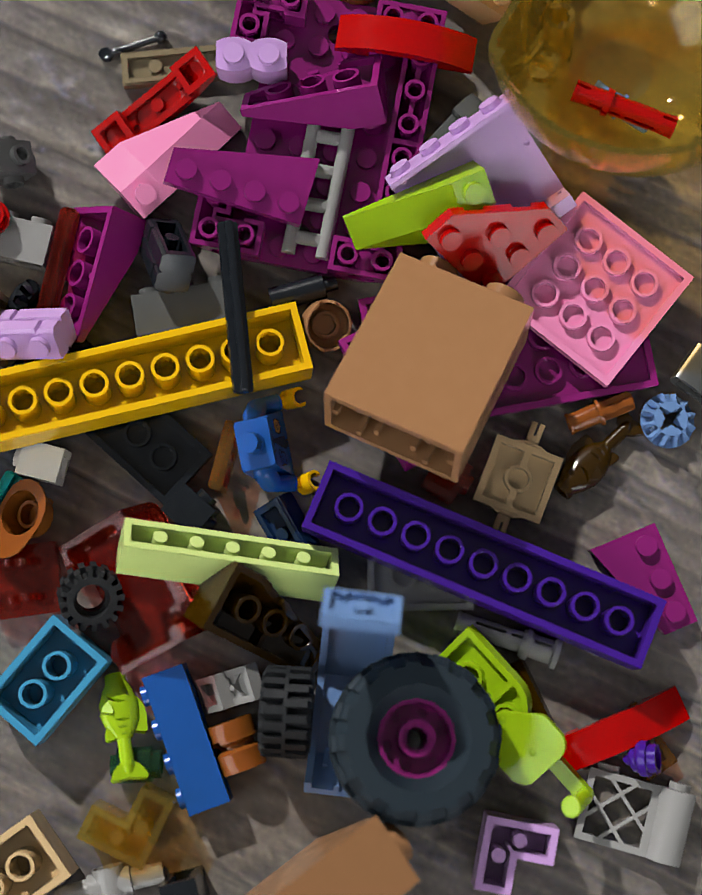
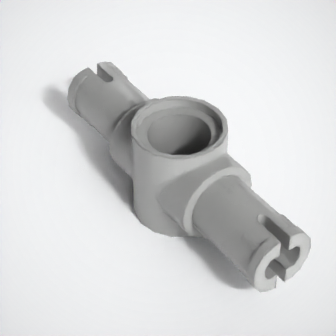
M162 861L132 868L130 865L124 866L123 862H117L92 869V874L86 875V879L57 886L54 888L55 895L135 894L137 889L161 884L166 875Z

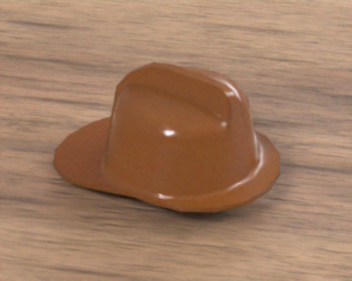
M32 479L18 481L10 488L0 504V559L11 558L18 554L31 538L40 537L51 527L54 517V501L46 496L43 487L37 481Z

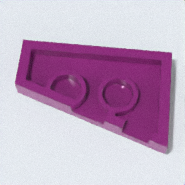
M655 523L588 550L610 573L609 575L612 578L667 601L657 626L662 635L669 634L698 621Z

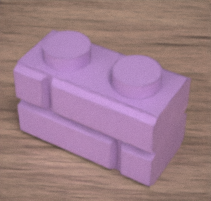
M69 309L1 310L0 360L63 359L69 351V347L72 346L77 338Z

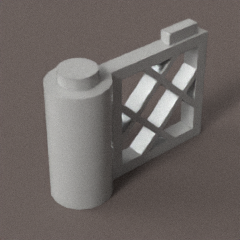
M601 761L598 763L597 768L590 766L586 782L592 789L595 777L599 776L610 779L618 793L601 803L594 794L593 800L596 806L589 810L587 806L579 814L573 837L645 857L661 864L680 867L697 795L690 793L691 786L671 780L669 786H662L619 774V766ZM617 782L625 783L630 786L621 790ZM637 787L652 791L649 805L635 813L625 794ZM621 797L632 815L613 826L603 807ZM600 810L610 828L598 835L584 832L585 818ZM646 813L643 826L638 817ZM635 819L642 831L639 847L623 843L616 830ZM613 832L617 841L605 838V836Z

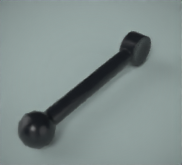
M159 30L154 36L114 49L103 47L99 51V57L103 62H110L113 56L156 42L164 44L167 40V34Z

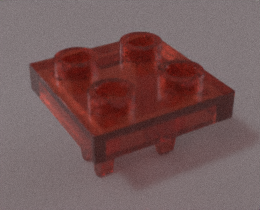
M57 541L28 544L11 558L0 559V620L61 612L57 600V587L61 586L59 581L62 577Z

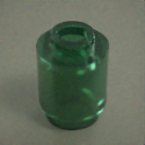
M153 746L132 747L134 761L140 763L149 774L146 780H126L118 784L153 783L154 779L162 778V749H154ZM118 748L116 755L110 756L111 777L116 767L120 764Z

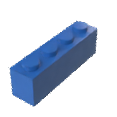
M185 662L141 678L143 686L139 687L144 705L146 707L151 706L155 720L151 721L152 729L157 741L163 740L167 754L163 755V760L168 774H175L179 788L175 789V795L181 810L187 809L190 817L230 802L233 794L227 777H223L217 760L219 754L217 749L213 748L207 731L209 725L203 713L187 663Z

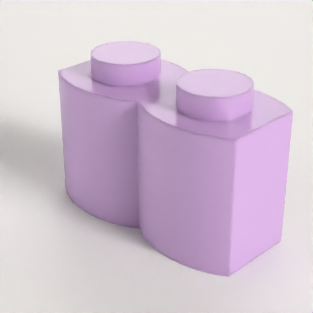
M226 37L217 40L215 66L218 78L235 84L245 83L252 79L263 84H274L288 80L287 43L276 38H261L253 42L241 37Z

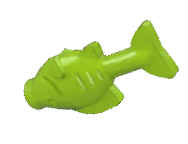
M110 673L104 677L105 685L99 702V717L106 728L105 742L116 741L118 745L120 764L112 774L111 783L114 784L126 780H146L149 774L140 763L134 761L131 741L134 733L145 734L148 730L146 709L126 681L125 673Z

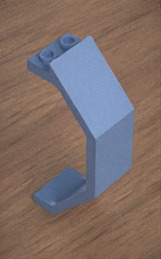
M324 587L319 625L322 626L321 647L313 711L311 747L307 760L304 792L349 797L333 770L329 754L328 734L330 719L337 700L350 681L370 664L393 655L395 635L400 634L403 596Z

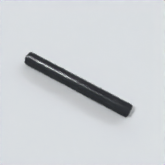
M225 220L217 224V236L232 391L236 394H248L253 392L254 385L238 224L232 220Z

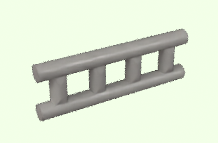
M307 124L301 157L315 158L317 143L338 146L334 166L318 164L315 174L316 178L331 180L327 200L309 197L305 208L306 211L324 214L320 234L301 231L300 226L298 228L287 224L281 252L295 255L297 244L317 247L315 258L328 261L355 129L341 128L340 133L322 130L320 125Z

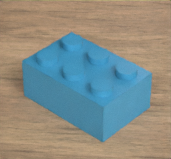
M53 614L0 676V715L35 746L47 741L114 662V659L76 626L72 627L68 623L67 618L64 619L62 614Z

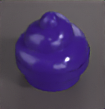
M641 740L636 743L634 748L628 750L627 755L623 756V761L642 777H651L652 774H659L662 767L659 744H651L649 740Z

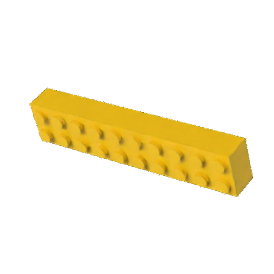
M296 301L246 312L254 385L253 392L311 379L313 365ZM220 318L68 353L63 359H42L0 369V453L245 395L236 394L232 391L226 319Z

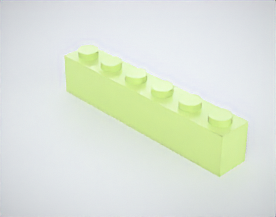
M125 517L118 543L116 573L201 585V583L226 566L237 561L265 576L280 596L322 602L324 587L335 588L339 579L338 548Z

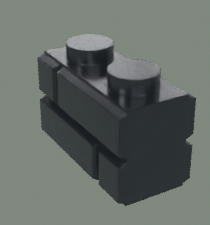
M153 217L147 219L144 230L145 237L142 238L140 253L154 288L166 294L188 291L192 278L190 273H193L197 259L181 223L178 220Z

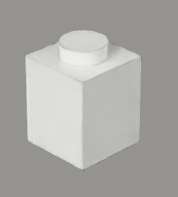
M38 443L17 448L13 457V466H16L15 473L23 477L63 487L72 453L64 448Z

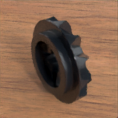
M26 279L23 283H20L11 294L6 309H16L17 311L20 309H37L36 306L40 299V285L31 279Z

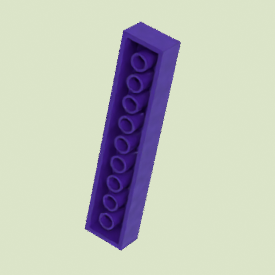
M331 460L327 465L301 526L302 532L630 670L642 668L667 602L662 598Z

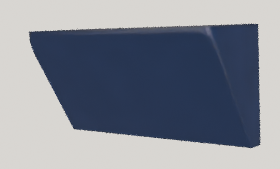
M291 492L275 497L253 512L267 538L322 546L317 537H312V535L302 532L301 526L305 515Z

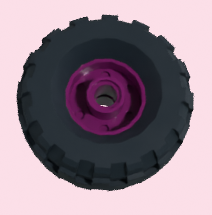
M406 652L387 656L370 664L358 673L344 688L335 704L328 734L329 754L333 770L349 797L372 816L377 815L382 821L406 827H428L447 822L463 814L473 804L477 803L487 791L490 781L496 774L500 761V744L502 742L501 724L499 725L495 711L496 707L489 693L477 681L478 679L466 668L452 662L451 659L437 654ZM410 729L416 731L420 736V744L417 749H412L406 743V734Z

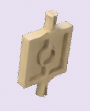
M535 421L531 422L525 440H513L500 434L496 435L472 499L489 506L498 513L492 528L498 530L502 522L499 531L506 533L510 519H523L536 525L540 524L564 460L561 457L546 452L539 446L546 426L540 424L534 436L538 422Z

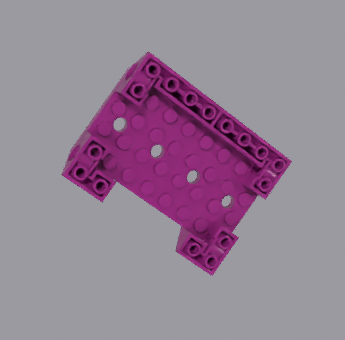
M237 0L230 37H241L250 42L261 38H276L286 42L288 49V80L286 81L291 82L292 85L307 77V72L317 69L319 74L322 75L339 69L337 62L363 56L334 51L335 44L330 41L328 36L333 30L338 29L340 15L371 14L392 16L445 27L448 11L392 0H379L377 8L365 5H352L339 0ZM382 54L389 103L387 123L381 124L374 129H364L363 127L355 129L328 261L315 258L317 247L297 244L295 255L281 252L287 224L199 195L189 243L219 254L217 224L221 221L232 220L238 224L241 260L317 275L321 274L328 277L335 276L339 279L360 283H384L400 252L402 253L403 246L356 250L342 216L395 194L385 177L390 174V168L402 159L410 160L420 153L419 148L423 144L438 64ZM259 82L258 89L271 84H263ZM252 118L245 153L301 157L307 124ZM321 126L320 128L341 133V128ZM317 143L315 158L320 159V164L334 166L338 146ZM315 177L309 197L327 200L331 180ZM305 210L300 227L306 228L309 232L320 234L324 214Z

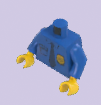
M301 387L285 389L281 391L280 395L273 394L251 400L245 407L242 415L243 420L234 423L242 471L244 474L255 479L261 489L266 492H295L298 490L302 495H309L318 489L311 482L312 478L320 475L318 471L311 470L298 477L295 476L283 412L280 411L282 407L285 410H291L305 406L306 402L297 403L294 396L296 391L303 390Z

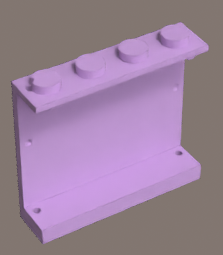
M504 94L499 97L491 96L483 101L479 106L480 110L469 118L464 116L450 125L447 134L439 139L432 138L426 141L419 148L420 153L410 160L402 159L390 168V174L385 177L390 188L395 193H398L470 161H475L486 171L496 205L511 204L512 207L530 206L531 202H545L559 218L577 206L513 109L511 100ZM435 249V251L437 252V254L439 255V257L442 258V259H444V260H446V259ZM458 272L459 277L466 279L460 272Z

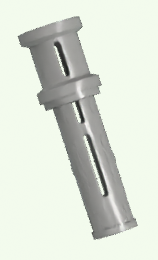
M459 611L453 629L454 633L461 634L467 627L473 624L490 644L517 652L516 656L519 659L525 660L530 658L548 664L549 669H555L563 641L537 635L530 628L528 630L524 629L523 632Z

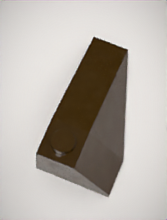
M234 561L201 583L184 614L185 617L201 628L276 665L311 667L315 675L319 667L321 642L291 610L292 607L286 600L281 598L265 576Z

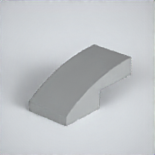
M256 662L194 681L204 715L260 699L262 681Z

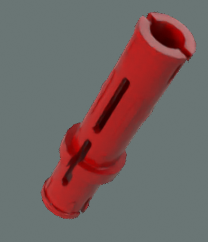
M578 79L570 99L571 102L599 111L600 116L606 117V115L616 117L643 129L658 133L668 139L671 138L679 119L678 116L662 112L656 108L616 94L615 89L609 88V90L599 88L581 79Z

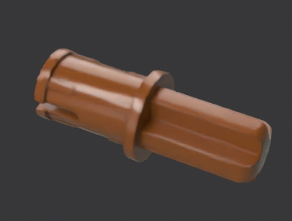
M626 391L599 402L594 399L592 400L593 404L569 414H564V418L571 434L574 435L579 431L600 423L604 426L607 420L633 411L635 409V402L631 393Z

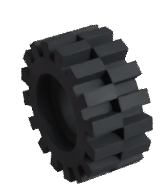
M90 561V566L85 567L83 562L77 564L79 569L74 571L71 567L67 570L68 576L66 578L62 576L59 581L61 586L57 587V600L64 619L67 618L68 623L72 627L77 624L81 631H86V627H90L92 632L98 631L97 626L101 624L105 629L110 626L108 621L112 619L115 622L119 618L117 612L123 611L124 605L122 600H125L122 585L113 570L109 571L107 565L101 564L99 567L96 562ZM87 585H97L104 590L103 601L94 608L82 607L77 602L79 591Z

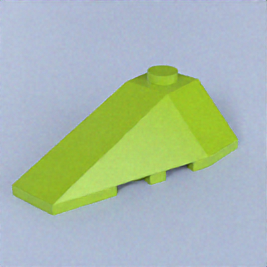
M470 161L342 217L356 250L427 244L429 242L421 232L448 208L463 207L465 211L481 210L484 205H496V200L485 169L475 161Z

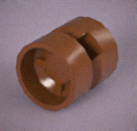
M251 713L207 728L213 748L220 749L221 751L217 760L223 777L238 774L267 762L266 757H261L258 741L254 740L257 729Z

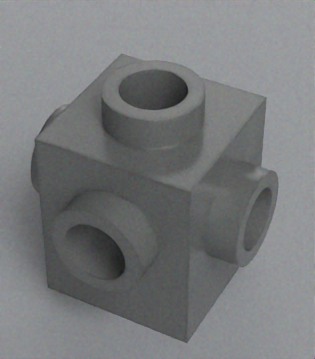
M14 136L0 137V185H4L6 189L20 188L25 185V181L37 174L36 159L32 152L31 142L16 140Z

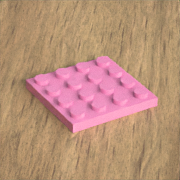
M583 191L575 200L577 206L561 217V221L568 230L519 271L507 285L521 294L524 304L534 307L529 329L606 388L694 277Z

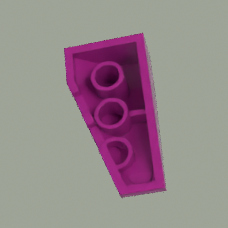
M377 53L337 62L339 68L337 70L321 75L316 69L307 72V77H304L298 83L291 85V82L284 80L244 94L240 108L241 115L243 117L346 129L377 128L381 124L387 123L389 109L383 55Z
M115 206L74 207L65 242V251L70 252V265L63 269V280L68 282V291L61 300L60 308L69 309L77 333L75 343H83L138 254L142 238L144 237L143 231L146 220Z

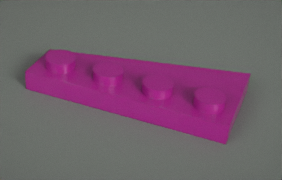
M174 147L163 184L299 228L320 159Z

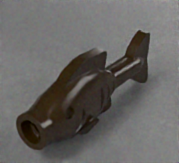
M629 413L616 418L617 427L603 441L594 443L589 435L585 434L570 447L559 480L554 484L555 489L565 499L569 500L574 494L584 492L596 486L602 480L608 468L619 460V456L612 451L627 436L638 437L644 435L641 424L633 420Z

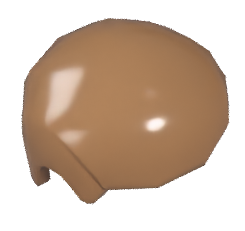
M328 299L316 301L310 304L301 317L306 342L317 351L330 352L339 350L338 340L351 335L353 322L349 311L337 301Z

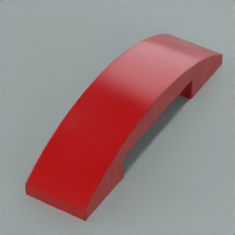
M371 14L340 15L334 51L369 56V52L436 63L438 64L437 69L472 74L478 39L447 27L412 19Z
M197 46L171 65L169 68L172 72L123 112L116 110L91 131L106 154L118 143L172 121L211 84L217 73Z
M671 686L646 697L640 703L583 728H576L564 733L567 748L563 757L575 770H579L635 747L636 743L641 740H651L686 722L690 717L676 686Z

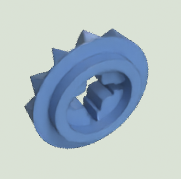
M661 393L649 399L643 406L640 416L641 428L648 440L656 446L667 449L676 448L690 440L692 432L696 429L694 426L696 413L691 411L688 401L677 397L676 393ZM676 412V418L673 420L676 427L670 425L660 429L665 420L662 413L668 415Z

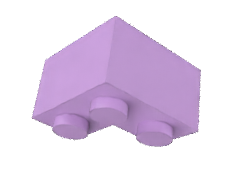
M484 809L471 877L473 888L501 895H511L517 859L554 866L560 829L555 823Z

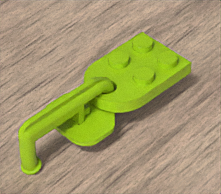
M473 624L470 625L440 656L451 659L452 662L466 668L478 679L477 681L484 690L489 693L496 707L495 711L499 725L501 724L502 742L500 744V761L498 765L511 780L520 785L533 783L549 769L572 794L562 800L561 809L563 814L569 818H576L594 799V791L563 757L567 748L564 734L545 714L531 713L532 698L525 681Z

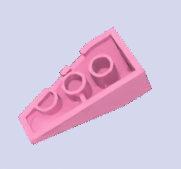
M219 101L118 143L93 166L137 216L145 219L177 190V188L163 184L174 147L218 151L242 127Z

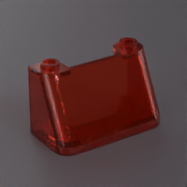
M146 502L118 510L58 547V550L67 570L71 567L74 571L79 569L77 564L82 562L85 567L90 566V561L96 562L99 567L101 564L107 565L109 571L113 570L116 573L118 543L125 517L170 523L157 504ZM116 573L122 585L125 600H122L124 605L123 611L117 612L119 618L114 622L121 636L112 642L111 657L122 675L207 631L184 616L200 585ZM95 585L103 600L104 590L101 587Z

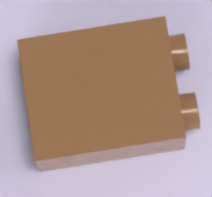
M400 252L324 392L325 425L457 483L526 343L534 307L524 304L521 294L508 285L493 282L483 287L459 277L458 271L448 261L440 257L426 255L418 260Z
M375 815L317 838L245 895H404L420 879L408 863L413 857V851L406 836L395 825L388 822L382 823L378 816Z

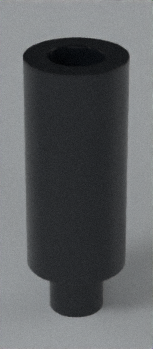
M321 274L268 288L272 306L296 301L297 306L327 299V292L339 290L335 276L323 279Z

